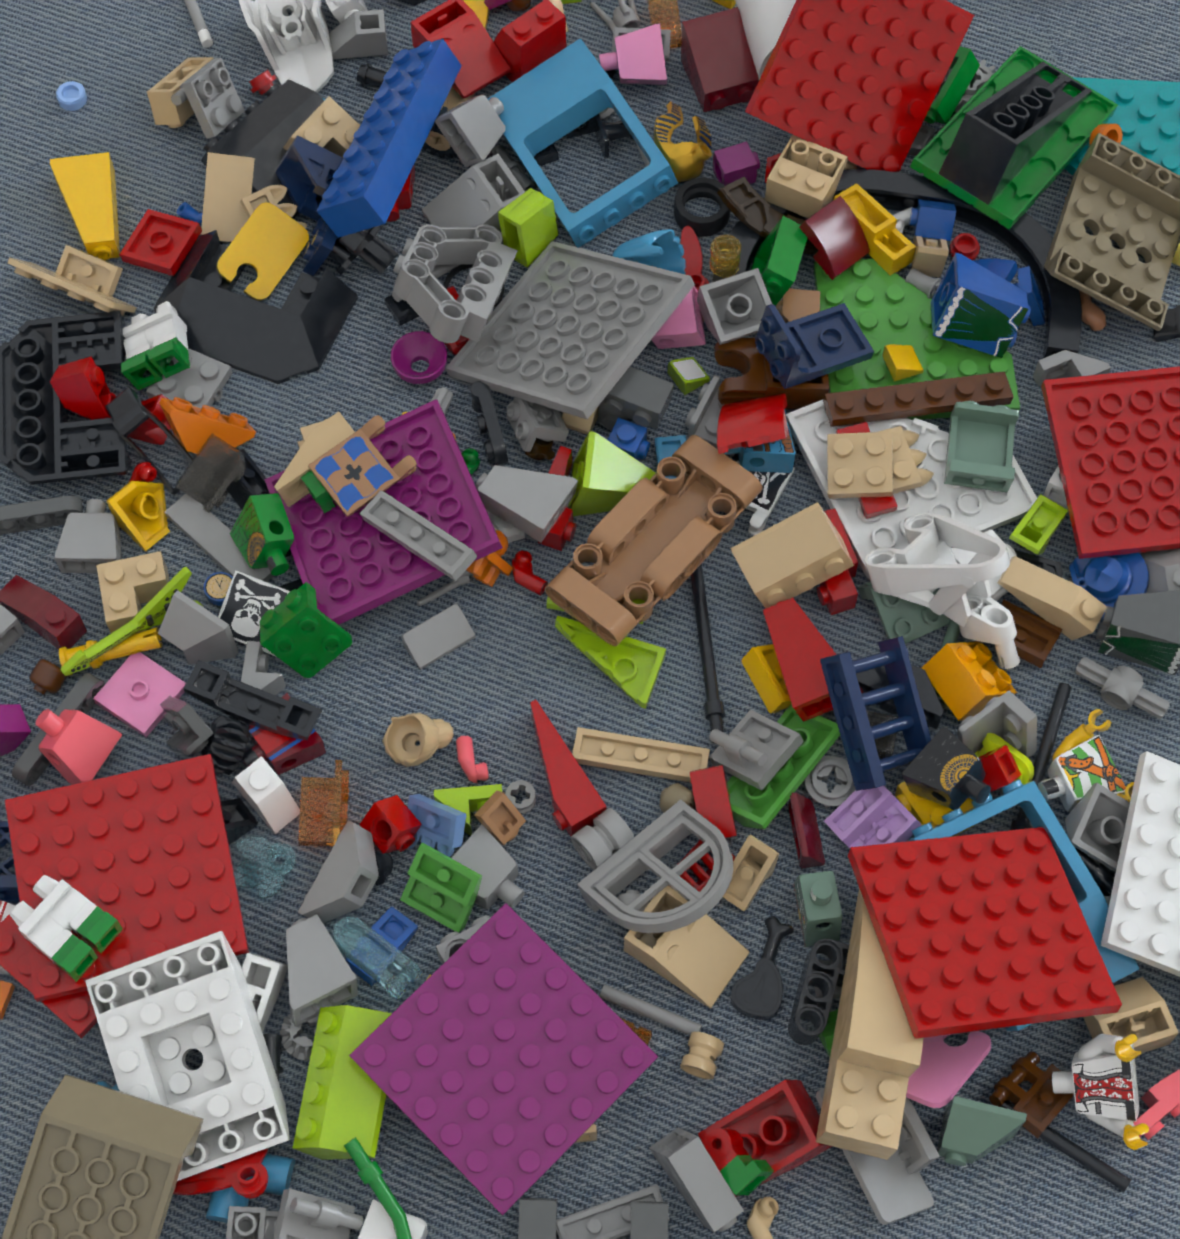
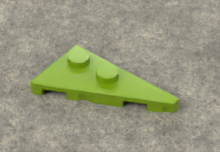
M557 615L555 628L641 708L646 709L666 656V648L627 636L618 646H612L582 623Z

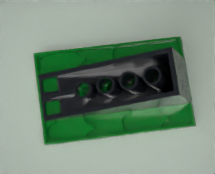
M1019 46L916 155L910 167L920 174L923 173V176L942 188L948 189L950 193L966 203L974 205V208L993 220H998V223L1010 229L1035 203L1036 199L1055 181L1061 171L1083 150L1089 142L1091 132L1095 127L1107 123L1108 119L1114 114L1118 104Z

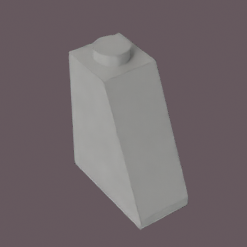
M494 465L489 474L483 473L475 486L486 510L541 543L574 497L578 480L568 476Z
M317 914L308 919H299L286 929L290 1011L292 1023L296 1027L318 1016L320 1007L338 1006L358 996L357 978Z
M678 1127L649 1147L654 1157L704 1227L712 1232L717 1230L721 1232L736 1223V1217L744 1212L698 1136Z

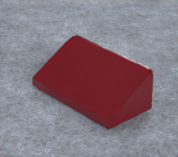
M797 792L791 793L788 811L799 867L803 869L825 865V858L814 804L811 800Z

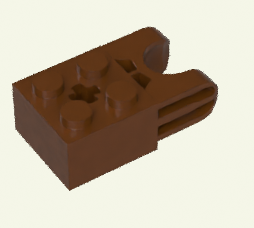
M740 338L721 345L719 342L715 344L714 356L718 364L735 368L743 374V376L726 378L720 384L717 395L722 405L786 393L788 406L785 409H800L823 400L824 395L829 392L828 374L784 389L779 379L774 378L772 375L770 364L764 354H760L757 350L755 338Z

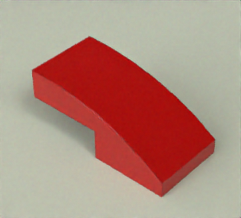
M723 765L690 771L696 811L715 825L725 838L737 836Z

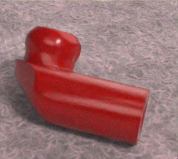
M525 550L518 551L511 563L515 582L541 596L545 591L548 581L533 574L532 555Z

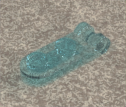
M346 917L335 924L332 939L340 952L381 984L391 997L399 999L406 992V986L410 982L414 983L422 975L420 967L362 920L356 917ZM393 966L400 970L397 976L389 972Z

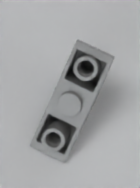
M350 820L347 821L343 830L339 833L337 841L326 861L322 864L313 885L305 895L298 913L307 918L317 914L324 924L363 907L379 877L371 832Z

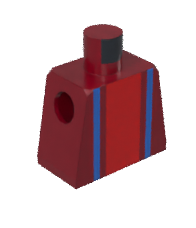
M286 693L281 698L289 701L290 696ZM250 725L248 728L249 736L254 746L244 752L242 761L248 767L262 756L273 771L280 775L326 753L322 738L314 728L308 740H302Z

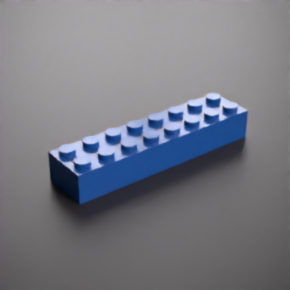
M443 38L433 42L426 41L411 50L403 49L394 56L389 71L384 75L382 85L374 94V100L370 108L365 112L359 129L354 133V139L349 149L345 151L344 158L339 168L334 172L333 180L328 189L323 193V199L317 209L319 215L338 238L386 223L462 67Z

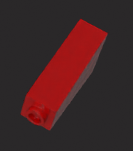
M793 597L763 609L793 709L803 722L832 711L833 706L820 659L836 655V653Z

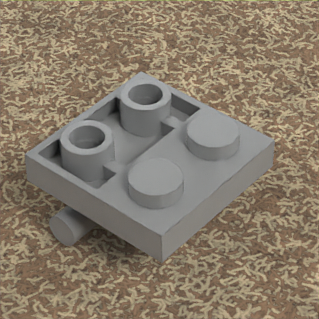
M222 58L212 59L183 82L180 85V90L171 97L172 103L176 106L181 105L187 99L189 100L206 138L217 136L232 121L245 112L242 101L236 92Z
M750 710L729 735L718 729L711 731L709 735L710 741L719 746L709 756V759L714 766L723 765L725 772L763 790L804 741L799 733Z
M290 1188L285 1189L282 1194L273 1239H349L351 1229L360 1230L362 1227L363 1216L354 1214L355 1206Z

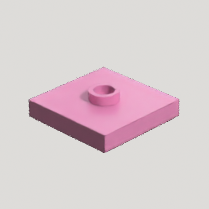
M137 653L127 658L93 699L97 705L147 738L166 713L160 704L169 696L179 699L185 693L183 688L186 683L144 654Z

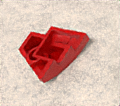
M786 393L724 404L719 414L717 427L718 454L726 453L728 449L752 447L786 439L789 435L784 410L788 406Z

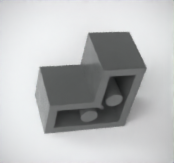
M629 367L600 403L597 422L612 430L619 417L629 422L633 420L640 426L651 427L657 430L671 402L674 384Z

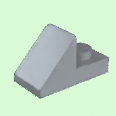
M247 641L241 682L273 695L279 694L286 687L283 675L267 673L268 654H264L260 642Z

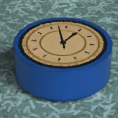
M216 572L210 575L204 583V592L207 600L214 605L222 606L233 577L225 572Z

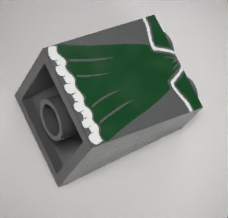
M1180 590L1118 596L1114 607L1107 606L1103 620L1099 624L1095 638L1101 640L1098 653L1176 675L1180 667Z

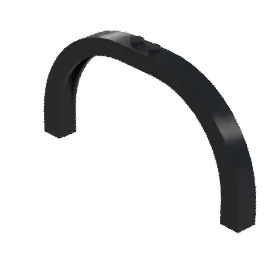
M843 170L834 196L857 183L880 205L889 210L903 211L910 207L917 208L919 199L955 204V220L967 223L995 237L1014 252L1026 267L1030 266L1043 297L1045 308L1046 333L1043 358L1063 350L1079 352L1082 319L1080 292L1073 286L1051 276L1044 267L1053 238L1032 216L1025 213L1008 229L998 223V220H993L974 208V205L966 203L950 193L948 189L942 188L925 176L904 174L898 171ZM770 203L771 208L785 216L788 214L799 219L804 218V216ZM739 220L724 241L717 258L712 282L749 271L756 251L765 238Z

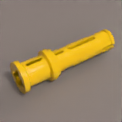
M155 627L135 633L90 662L89 667L97 669L105 661L162 648L163 644L159 642L162 640L158 634L159 629ZM88 640L85 645L67 649L65 646L60 647L59 659L61 667L77 651L82 650L83 652L97 643V641Z

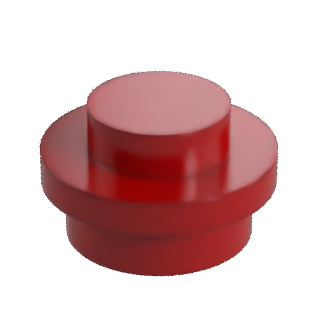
M266 70L249 81L252 86L251 92L255 93L258 91L260 95H263L274 85L272 81L277 77L275 74L271 75L269 70Z
M961 233L951 241L949 251L952 257H954L955 253H959L973 261L979 255L980 245L974 235Z

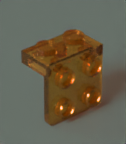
M335 760V778L302 777L299 846H334L338 835L347 823L349 770H342L343 760Z

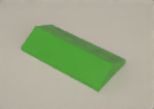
M791 704L778 719L777 723L799 733L804 742L763 790L735 776L730 778L727 785L734 820L744 827L766 829L790 799L791 793L798 789L840 736L836 722L822 716H817L803 722Z

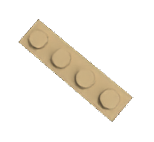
M578 727L572 755L578 764L691 783L689 772L707 768L710 749Z

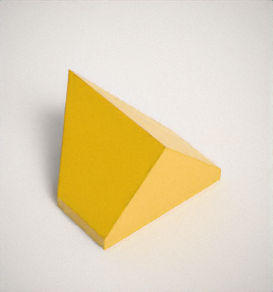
M130 481L107 500L111 514H114L118 526L144 551H147L170 532L164 512L166 511L164 483Z

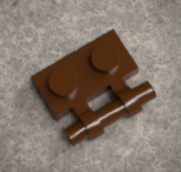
M1030 1051L1025 1057L1018 1058L1012 1065V1072L1007 1077H1002L994 1085L995 1091L990 1095L989 1100L994 1106L1001 1107L1005 1101H1011L1015 1104L1012 1110L1027 1114L1026 1121L1022 1126L1038 1139L1074 1097V1093L1054 1094L1052 1073L1053 1071L1061 1070L1054 1064H1051L1045 1072L1036 1066L1040 1062V1057L1037 1053ZM1023 1081H1029L1033 1084L1027 1092L1019 1086Z

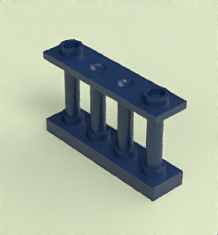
M903 636L878 642L880 653L852 661L850 652L820 659L856 791L886 785L884 772L909 765L931 741L909 660V652ZM884 666L889 685L861 694L856 674ZM893 698L898 718L870 727L865 707ZM902 731L908 751L879 759L874 740Z

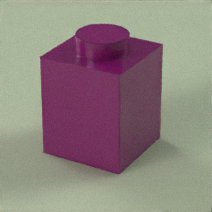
M747 141L714 151L712 170L718 182L726 186L742 177H745L749 184L756 182L757 169H760V160L757 153L751 151Z

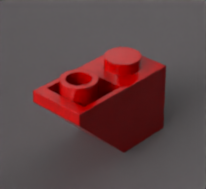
M92 356L58 366L50 383L64 408L91 420L111 418L105 406L116 395L110 392L105 382L104 373L95 364Z

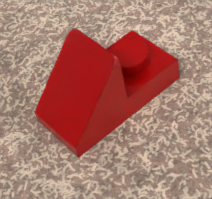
M160 394L141 401L142 405L154 414L170 431L171 427L159 404L161 397L168 398ZM148 418L130 433L128 437L156 445H163L167 435L153 420Z

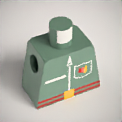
M823 871L798 875L793 886L804 946H814L821 939H832L839 942L842 911L834 872ZM824 922H828L829 926L823 928L816 927L818 924Z

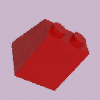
M549 0L542 1L503 27L493 41L511 68V72L505 75L511 82H514L566 48V16Z

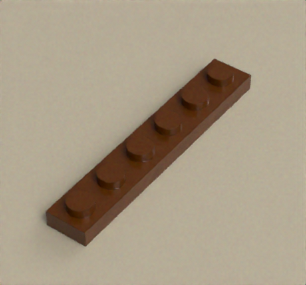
M1004 371L827 393L824 395L823 404L830 427L952 412L955 403L963 401H974L979 405L985 406L1011 404L1014 396Z

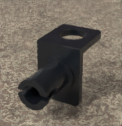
M599 114L586 121L585 127L574 129L566 134V138L569 139L595 132L604 159L609 158V141L632 137L621 120L605 124L601 121Z

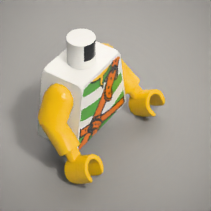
M1100 709L1093 710L1089 714V724L1080 725L1064 738L1053 753V762L1047 770L1050 779L1038 783V789L1046 801L1059 797L1065 810L1068 812L1073 810L1095 783H1099L1128 802L1131 800L1134 782L1128 784L1127 787L1125 786L1100 735H1093L1096 730L1104 732L1111 725L1110 720H1106L1100 726L1095 725L1097 716L1104 712Z

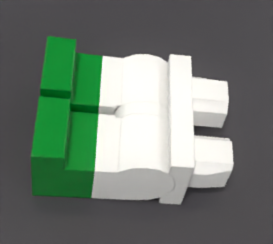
M166 301L158 305L157 313L151 316L140 313L131 317V325L122 328L123 336L126 338L124 339L126 361L121 363V372L138 390L163 380L162 375L168 378L190 368L186 335L187 325L178 316L177 310L170 302ZM175 357L178 363L169 366L171 359ZM147 369L152 373L150 376L142 378Z
M43 875L32 889L43 901L35 910L24 901H21L13 908L9 915L19 926L18 930L25 939L77 982L98 958L94 950L83 940L102 953L123 928L116 918L108 912H104L63 879L58 882ZM71 931L75 932L83 940L77 938L74 934L71 933Z

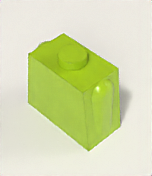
M532 188L498 212L503 245L517 250L514 260L527 268L545 250L550 242L558 236L553 200Z

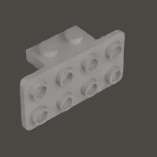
M825 1087L816 1093V1099L821 1108ZM906 1097L898 1150L888 1160L842 1149L873 1212L882 1225H887L928 1210L934 1205V1199L919 1171L940 1156L911 1100Z

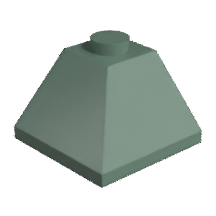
M954 1096L944 1112L937 1152L939 1156L945 1157L944 1161L957 1166H966V1163L972 1164L1014 1138L1025 1123L1027 1114Z

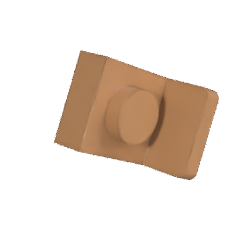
M497 790L474 814L501 845H505L514 839L519 832V828L526 822L525 818L504 792Z

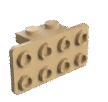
M66 245L56 272L31 262L10 257L7 263L16 267L14 271L16 274L29 279L40 280V284L49 288L68 292V296L83 302L85 300L91 302L95 308L108 313L120 311L122 316H124L125 311L131 313L136 311L137 307L113 297L123 268L79 249Z

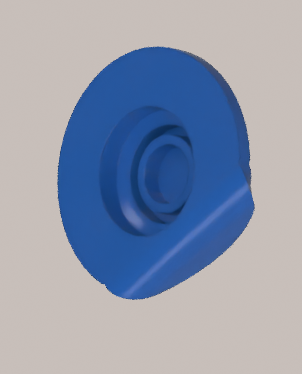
M1139 553L1079 559V556H1077L1069 565L1073 583L1084 588L1106 606L1114 607L1120 595L1146 593L1148 588V568Z

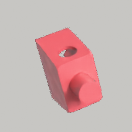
M46 709L38 716L35 722L36 726L47 733L39 744V751L71 785L93 780L122 736L119 731L78 710L65 709L57 716L50 709Z

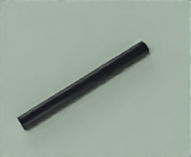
M1005 1101L1001 1107L1012 1110L1015 1104ZM1048 1126L1039 1137L1123 1192L1128 1187L1131 1181L1129 1177Z

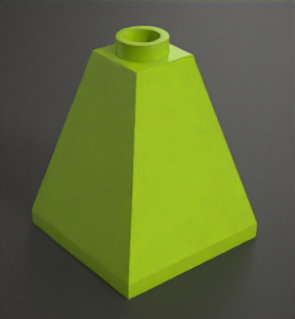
M589 431L573 460L571 477L578 480L576 493L569 502L568 508L573 510V516L609 512L641 479L647 478L650 480L656 472L596 432Z

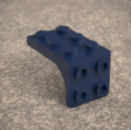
M845 303L785 323L774 304L767 305L757 336L755 337L757 350L760 354H764L770 364L772 375L774 378L779 379L784 389L872 359L874 354L873 348Z

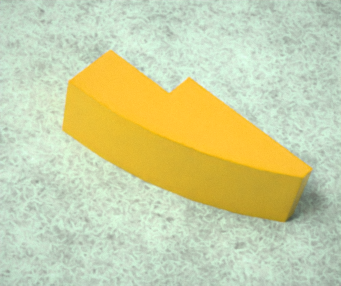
M856 183L834 196L835 200L841 195L848 204L865 234L870 249L868 254L890 276L912 263L916 246L896 229L897 219Z

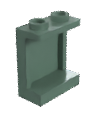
M974 401L956 402L950 415L944 484L1008 493L1015 474V468H1012L1015 424L1019 418V411L1004 405L992 407L979 405Z

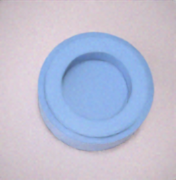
M65 82L56 91L58 103L64 110H78L87 102L85 89L78 82Z

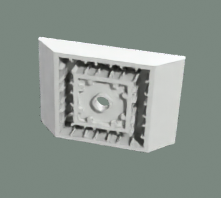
M223 931L85 980L119 1091L204 1119L193 1155L184 1157L177 1181L290 1140L284 1097L241 965ZM192 1049L199 1050L203 1055V1063L197 1070L190 1069L185 1062L187 1053Z

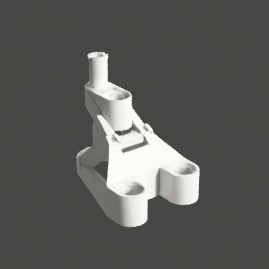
M919 513L909 517L904 522L903 526L909 544L904 550L879 548L867 554L865 565L875 592L892 595L928 607L938 615L944 614L956 622L964 638L994 644L1001 668H1014L1020 663V657L1014 642L1017 630L1013 616L1008 609L991 598L992 591L989 580L1005 572L1010 565L1007 546L1002 540L943 515ZM951 547L976 552L977 554L968 564H957ZM937 588H940L935 595L932 594Z

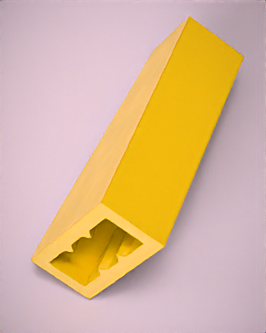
M110 153L50 159V166L86 252L104 261L120 257L115 169Z

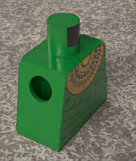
M279 493L251 495L230 532L231 538L250 568H269L272 575H281L289 569L285 556L294 542V534Z

